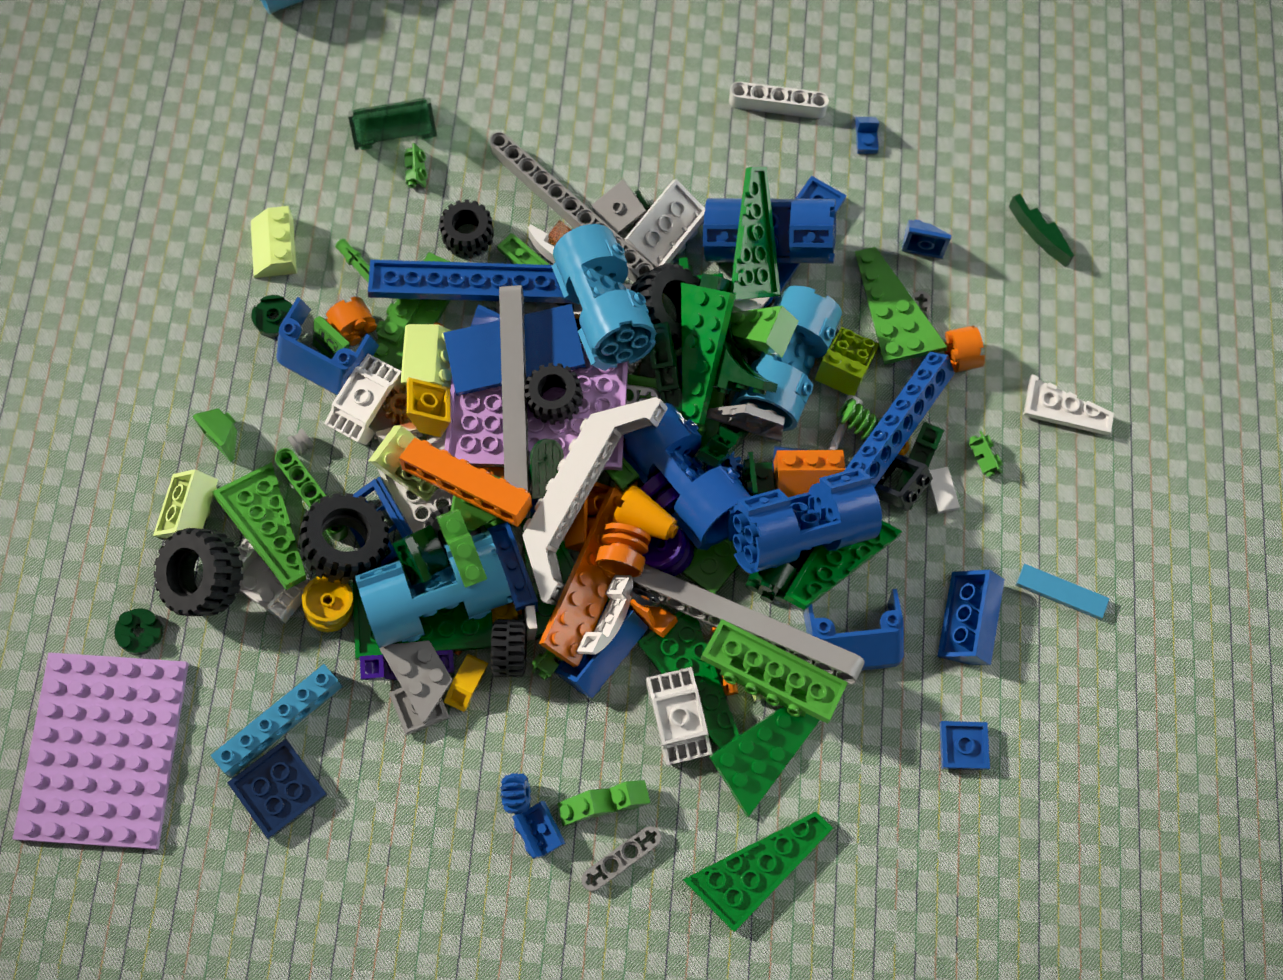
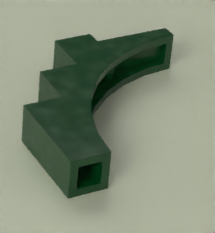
M703 273L700 286L730 292L732 280ZM729 321L714 386L718 387L717 391L730 394L731 390L740 392V388L749 390V387H754L753 392L763 395H766L767 391L776 393L778 384L756 373L742 357L736 346L731 322Z

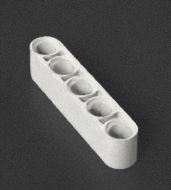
M747 82L733 83L729 94V103L733 108L820 119L825 116L829 102L828 96L822 92Z

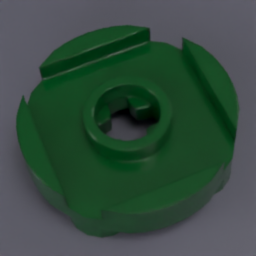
M280 295L263 297L260 299V303L252 309L251 318L255 328L263 336L278 337L279 327L292 304ZM272 312H276L279 315L274 320L268 318V316H272Z
M143 608L132 609L128 612H123L119 616L114 630L115 640L122 649L130 654H146L161 641L163 626L153 612ZM140 626L144 629V633H140L139 637H136L133 631Z

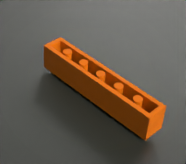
M414 437L399 457L402 470L517 527L532 508L531 494L524 488L510 485L507 480L503 478L498 479L487 470L472 466L465 459L453 457L448 451L439 450L426 440L421 441Z

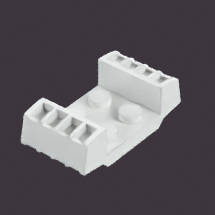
M367 354L361 364L355 367L332 403L331 411L324 424L358 443L367 445L375 434L369 428V425L389 393L393 390L400 394L404 387L401 384L402 371Z
M245 539L238 547L241 554L239 559L243 562V567L241 568L243 580H240V591L270 614L286 623L302 604L303 590L309 581L306 579L286 590L248 540Z
M692 667L646 678L648 694L651 697L662 743V754L666 765L711 755L712 751Z

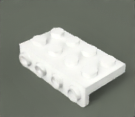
M674 179L624 240L650 262L654 268L667 263L673 264V258L684 251L686 248L685 243L694 238L698 233L697 228L704 224L705 208L677 179Z

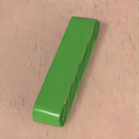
M288 448L280 449L276 453L275 461L308 508L310 509L314 502L320 503V498L326 495L295 453ZM285 459H292L290 463L282 464ZM298 475H304L302 480L295 481ZM311 491H316V492H317L314 497H311V498H308V497H307V495H308L309 492H311ZM342 526L338 531H332L333 527L325 530L336 541H341L348 535L347 526Z

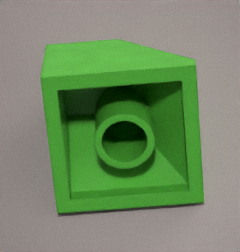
M219 408L192 416L203 434L232 462L235 457L237 430L233 425L236 422L228 412L224 414Z

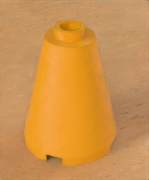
M631 486L622 496L621 500L624 502L621 508L617 506L612 523H622L638 527L649 533L651 537L662 540L675 537L679 529L677 520L639 487Z

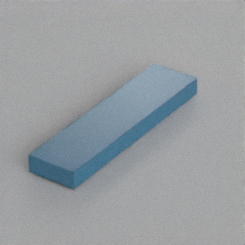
M1027 564L1022 566L1016 583L1018 587L1099 620L1103 618L1110 599Z

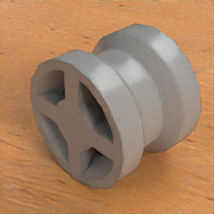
M300 429L295 436L290 435L287 437L298 456L305 449L314 447L303 429Z

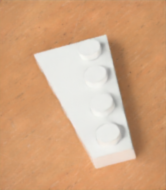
M1033 374L1030 377L1023 416L1109 436L1112 429L1113 412L1090 401L1085 402L1071 392L1066 393L1050 382L1047 384Z

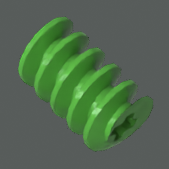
M853 398L847 400L837 413V417L842 416L840 420L842 425L847 421L849 422L847 429L855 426L854 434L862 431L860 436L862 440L871 434L881 420L880 418L876 419L875 414H870L867 408L863 409V405L860 403L856 404V400Z

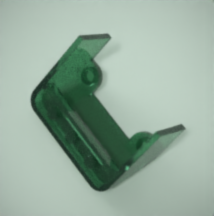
M430 97L349 111L348 119L355 150H359V148L361 150L373 148L372 145L376 142L410 136H421V140L437 137Z

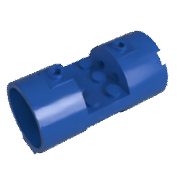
M707 198L703 224V246L706 262L734 263L742 198ZM770 199L777 263L834 264L836 199Z
M664 403L668 409L657 427L650 425L624 434L626 440L624 442L623 457L639 474L644 484L659 472L665 476L680 494L675 503V512L671 516L677 520L679 527L698 549L708 550L711 546L728 538V511L738 504L739 499L750 497V494L744 489L742 482L738 479L740 475L732 467L719 466L707 472L701 468L703 464L694 456L701 445L702 436L697 431L699 429L698 426L690 419L685 420L672 404Z
M859 467L821 477L820 482L813 484L809 492L787 497L780 489L739 499L738 504L734 505V508L729 509L727 514L728 539L733 541L734 547L737 550V553L734 554L737 562L744 571L755 573L794 562L798 559L801 550H809L814 546L822 544L828 551H834L876 538L882 526V511L878 495L871 484L872 478Z

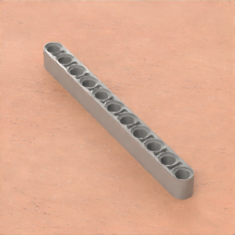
M495 132L491 135L490 146L492 155L570 226L575 229L583 225L600 224L608 227L613 232L617 243L625 251L624 256L626 260L634 262L631 264L626 263L628 266L627 277L636 282L639 276L654 269L650 262L506 134ZM583 221H588V222H590V223H588V224H583L582 222H583Z
M522 285L499 287L504 479L510 485L524 488L530 493L528 418L525 396L526 356ZM530 511L527 513L525 518H530Z
M646 564L644 565L642 575L633 577V588L651 593L659 598L662 604L715 627L723 619L848 682L847 684H855L864 666V660L857 654Z

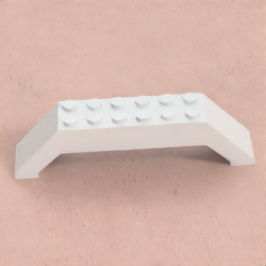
M654 397L590 414L589 418H585L580 426L581 432L577 439L574 438L568 448L570 452L566 459L563 458L557 467V475L548 482L544 498L538 500L534 508L535 514L532 519L529 518L523 527L524 533L522 536L541 600L545 603L557 605L566 584L562 581L556 552L621 436L650 425L657 427L668 409L661 399Z

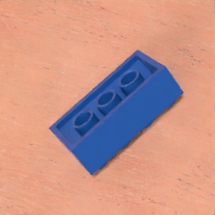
M992 570L952 572L937 657L968 665H991L1004 578Z
M606 602V604H605V606H604V609H603V611H602V613H601V616H600V618H599V620H598V622H597V625H598V623H599V621H600V619H601V617H602V615H603V613H604V611H605V609H606V607H607V605H608L609 602ZM628 609L619 631L603 650L595 655L583 654L577 667L571 666L564 660L563 662L559 660V667L554 673L578 692L593 698L649 627L633 610Z

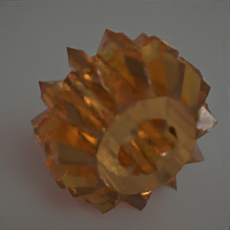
M402 388L399 389V394L391 391L392 398L386 397L385 402L387 404L383 405V410L386 411V419L392 418V424L400 421V425H404L406 420L408 423H411L412 421L407 416V392L404 394ZM403 405V407L405 406V409L401 410L400 407L398 409V406Z

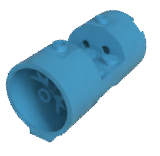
M588 224L572 229L558 240L553 250L555 263L552 265L564 298L582 306L583 310L579 318L581 329L578 331L590 364L606 371L610 367H617L619 363L629 361V364H632L646 356L656 343L654 340L656 331L648 315L649 311L646 307L644 296L639 292L636 293L628 288L626 289L623 285L628 276L627 260L624 256L625 251L623 247L617 243L613 232L608 227L600 224Z
M789 286L785 288L781 296L776 297L772 306H783L799 321L783 358L777 357L775 354L768 355L762 351L760 358L753 361L750 366L763 378L778 384L776 393L767 391L766 395L753 392L754 387H749V390L740 388V392L736 391L731 402V406L750 403L757 405L759 409L777 412V415L785 417L783 431H790L797 427L814 386L808 378L809 372L814 366L815 358L822 357L827 353L842 316V310L835 300L828 295L824 298L815 294L816 289L805 286Z
M489 531L472 536L487 580L469 587H464L448 545H445V549L450 562L449 567L432 575V579L424 583L411 585L410 580L406 579L400 561L355 576L360 596L379 648L399 641L413 642L420 639L422 635H425L419 617L421 615L424 617L431 616L439 609L445 607L446 609L457 607L459 602L463 601L469 619H480L485 617L492 609L513 602L510 597L511 592L504 570L496 554V548Z

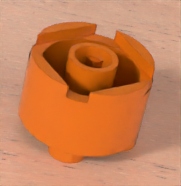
M350 297L352 301L347 303L344 300L336 303L327 311L326 316L328 318H325L351 346L360 343L362 337L375 331L377 328L375 319L360 297Z
M975 325L945 332L946 342L944 343L947 345V351H944L946 355L949 354L954 372H962L984 366L985 355H980L981 348H984L978 328H974Z

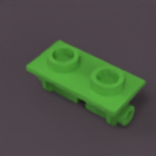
M412 143V148L406 149L404 153L405 167L407 169L412 167V169L405 170L406 184L409 188H415L417 184L426 188V154L415 143Z
M979 431L981 437L978 438L977 435L970 437L969 446L975 457L984 455L983 458L977 460L983 475H986L987 478L995 475L994 471L996 470L1002 474L1003 472L1000 467L1003 466V463L998 454H993L991 448L994 447V444L989 434L985 436L982 431Z
M547 649L543 655L539 653L533 660L532 664L534 667L532 672L535 673L539 670L538 676L545 680L547 677L550 678L559 667V664L553 659L556 657L561 662L563 660Z

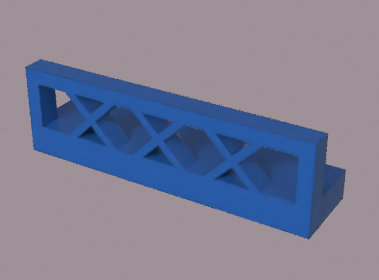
M509 522L487 528L504 570L515 610L519 611L525 609L526 606H534L535 612H538V600Z

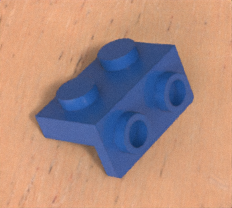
M545 801L535 804L527 812L512 816L515 822L514 827L522 836L525 850L532 859L542 858L566 844Z

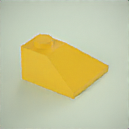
M408 377L407 416L420 433L441 437L451 423L450 387Z

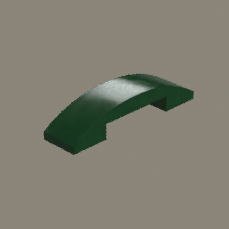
M923 422L908 458L929 467L944 429ZM903 470L895 490L900 492L914 474Z

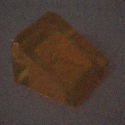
M559 220L548 235L549 243L556 245L558 240L571 231V229Z

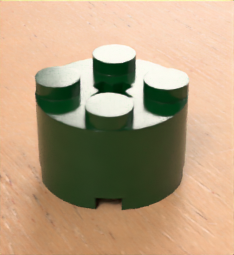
M787 563L775 568L750 573L745 587L760 594V598L765 602L773 603V600L786 604L788 601L784 597L797 577L798 571Z

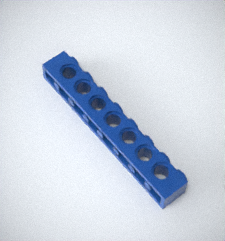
M935 352L928 353L844 471L860 467L872 478L871 484L873 487L876 486L955 374L948 355Z

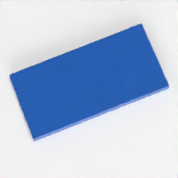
M572 304L524 314L526 380L528 376L533 377L532 371H539V366L541 365L548 367V363H553L554 366L560 363L563 365V368L568 366L571 370L586 367ZM500 320L443 333L457 396L502 386Z

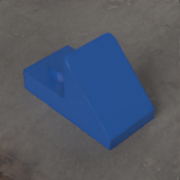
M855 117L857 154L878 153L877 132L880 122L876 117Z

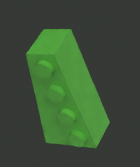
M783 306L731 312L730 316L731 329L737 348L746 350L749 348L754 352L763 351L765 354H775L780 358H783L799 322Z

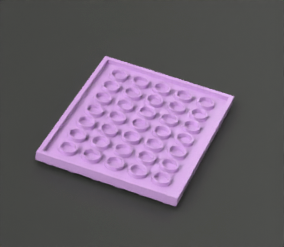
M581 343L586 367L571 370L577 374L583 393L582 407H578V414L573 413V419L570 421L565 419L563 424L556 421L555 425H550L549 421L543 423L540 418H535L527 403L529 468L531 450L539 440L547 438L557 441L563 448L564 458L566 459L570 452L568 450L569 445L574 438L577 439L581 432L580 426L585 418H589L590 414L626 405L628 361L617 364V367H610L606 371L601 370L590 364L584 346ZM451 378V423L446 429L445 450L453 457L465 459L474 467H504L502 386L457 396L453 378ZM552 387L545 391L542 398L548 401H555L560 399L566 390L561 387ZM624 434L621 436L603 470H622Z
M48 653L13 840L159 849L189 665L186 661Z

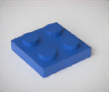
M941 721L939 723L942 769H990L988 722Z

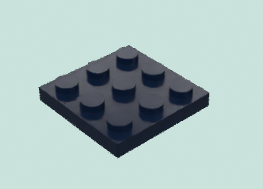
M284 739L227 782L268 840L328 796L287 739Z

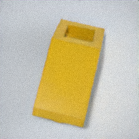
M467 654L451 683L444 703L465 712L475 689L481 683L489 663Z

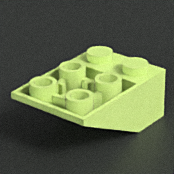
M394 425L368 461L384 474L428 502L438 487L402 470L399 459L413 438L417 437L403 426Z

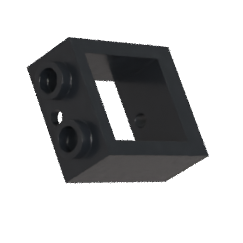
M898 454L874 489L879 500L908 511L916 503L925 488L930 485L933 477L927 465ZM896 467L914 474L900 492L883 485Z

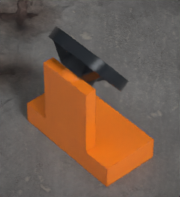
M631 589L629 594L634 599L630 601L632 605L630 610H633L650 630L664 637L678 622L676 616L659 606L661 600L644 590Z

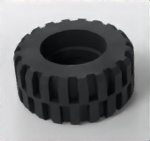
M667 263L639 276L636 282L632 284L630 290L641 293L646 299L645 304L652 324L668 322L674 348L677 349L682 347L681 282L700 286V279L696 275L693 276L691 270L683 269L681 265ZM662 293L666 294L673 302L676 309V321L665 311Z
M335 493L332 498L324 496L320 498V503L314 502L310 506V510L306 511L303 517L298 540L301 559L303 561L307 560L306 567L310 571L314 569L316 571L315 575L319 578L324 576L328 578V582L334 583L335 580L341 581V584H348L349 580H353L356 583V575L379 568L384 559L390 537L388 522L384 521L385 516L382 511L377 512V506L373 502L369 504L366 502V498L362 496L356 498L351 493H346V496H341V493ZM333 526H348L356 530L363 537L365 545L355 551H340L331 547L325 541L322 533Z
M185 528L175 532L164 542L165 546L160 547L158 551L160 555L156 558L154 564L156 565L154 578H156L157 582L155 587L160 592L158 596L161 601L166 602L165 606L169 610L181 616H214L219 612L225 611L229 607L228 604L234 602L236 599L235 594L239 593L241 589L239 584L240 580H243V574H241L243 562L239 559L241 554L238 548H234L235 543L226 534L212 529ZM200 557L203 565V578L199 588H197L194 579V568L197 559Z

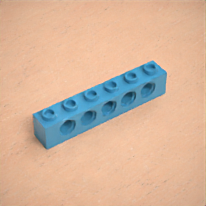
M323 664L210 756L221 770L232 778L339 691L342 685L326 665Z

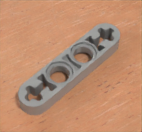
M653 826L645 827L587 869L581 878L583 887L590 892H595L655 849L661 841L660 831ZM646 832L650 834L655 833V843L647 842L643 845L646 850L642 851L640 844L635 840L639 838L640 842L646 839ZM633 845L637 848L638 854L635 858L630 859L625 856L624 850L627 846ZM614 859L618 862L619 867L616 872L610 873L606 871L605 863L607 860ZM600 866L603 874L608 878L603 880V877L600 876L596 880V886L592 884L587 885V876L589 874L596 876L599 873L596 868Z

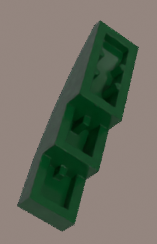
M1021 194L1013 196L1008 207L1019 224L1047 254L1064 267L1069 266L1074 254L1055 221L1047 224L1038 207L1030 210Z
M668 322L653 324L656 331L654 339L656 343L650 351L652 369L655 370L657 391L660 392L663 403H670L678 412H682V382Z
M723 424L720 426L717 434L709 439L707 446L699 451L696 458L717 468L735 451L749 432Z

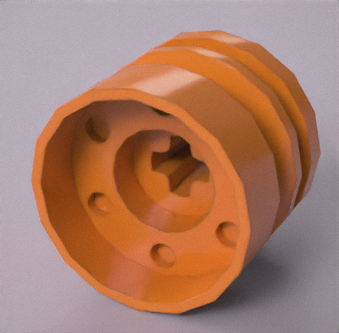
M606 524L603 531L605 535L601 539L604 546L599 548L595 564L600 569L611 574L631 575L632 577L641 576L646 561L642 555L648 552V545L651 541L650 534L628 524Z

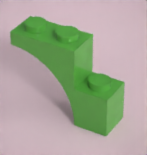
M455 509L437 516L439 526L455 561L464 587L466 588L487 580L474 542L468 533L460 510Z
M645 780L625 781L611 788L588 790L561 801L557 805L562 826H570L594 817L637 809L649 804L650 799Z

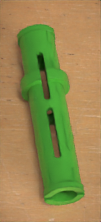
M345 238L340 239L336 243L335 248L346 258L348 265H352L369 282L370 266L361 257V253L358 250H354Z

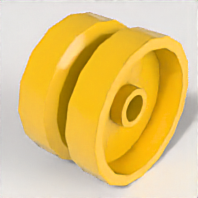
M317 576L305 586L301 598L305 619L310 626L318 631L328 633L338 631L349 623L352 619L354 608L352 589L348 584H341V581L338 580L331 583L328 582L327 577L319 578Z

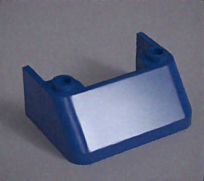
M297 297L279 327L276 359L283 367L338 395L355 367L361 364L367 354L373 356L379 345L370 335L366 334L356 352L348 348H342L330 359L298 342L297 340L302 332L301 326L310 313L311 308L301 298Z
M892 589L887 604L889 611H886L881 616V629L836 633L834 623L831 620L814 617L812 605L803 611L806 632L860 656L865 662L861 671L896 667L901 664L904 657V620L897 589Z

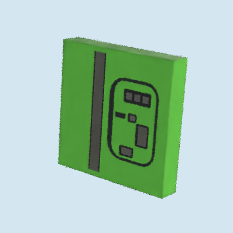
M318 316L314 319L313 346L324 356L332 359L338 350L342 348L349 349V342L323 317Z

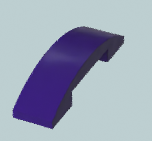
M453 650L436 651L448 673L453 674ZM383 655L360 656L361 680H397Z

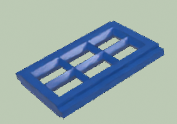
M379 476L377 479L372 480L353 494V497L359 498L362 496L365 498L375 490L383 504L376 511L386 509L394 523L389 527L388 533L395 528L402 538L413 533L382 477ZM350 527L360 547H363L365 545L363 537ZM390 540L388 547L391 553L384 557L379 568L389 565L399 558Z

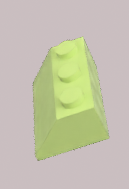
M289 206L267 208L251 220L254 278L297 274L294 223Z
M408 324L405 326L401 384L407 386V379L410 377L450 387L451 389L452 373L443 333L452 330L439 324Z
M196 469L173 474L153 536L168 539L175 532L185 528L204 529L205 520L211 511L210 504L214 497L213 491L217 489L218 479Z

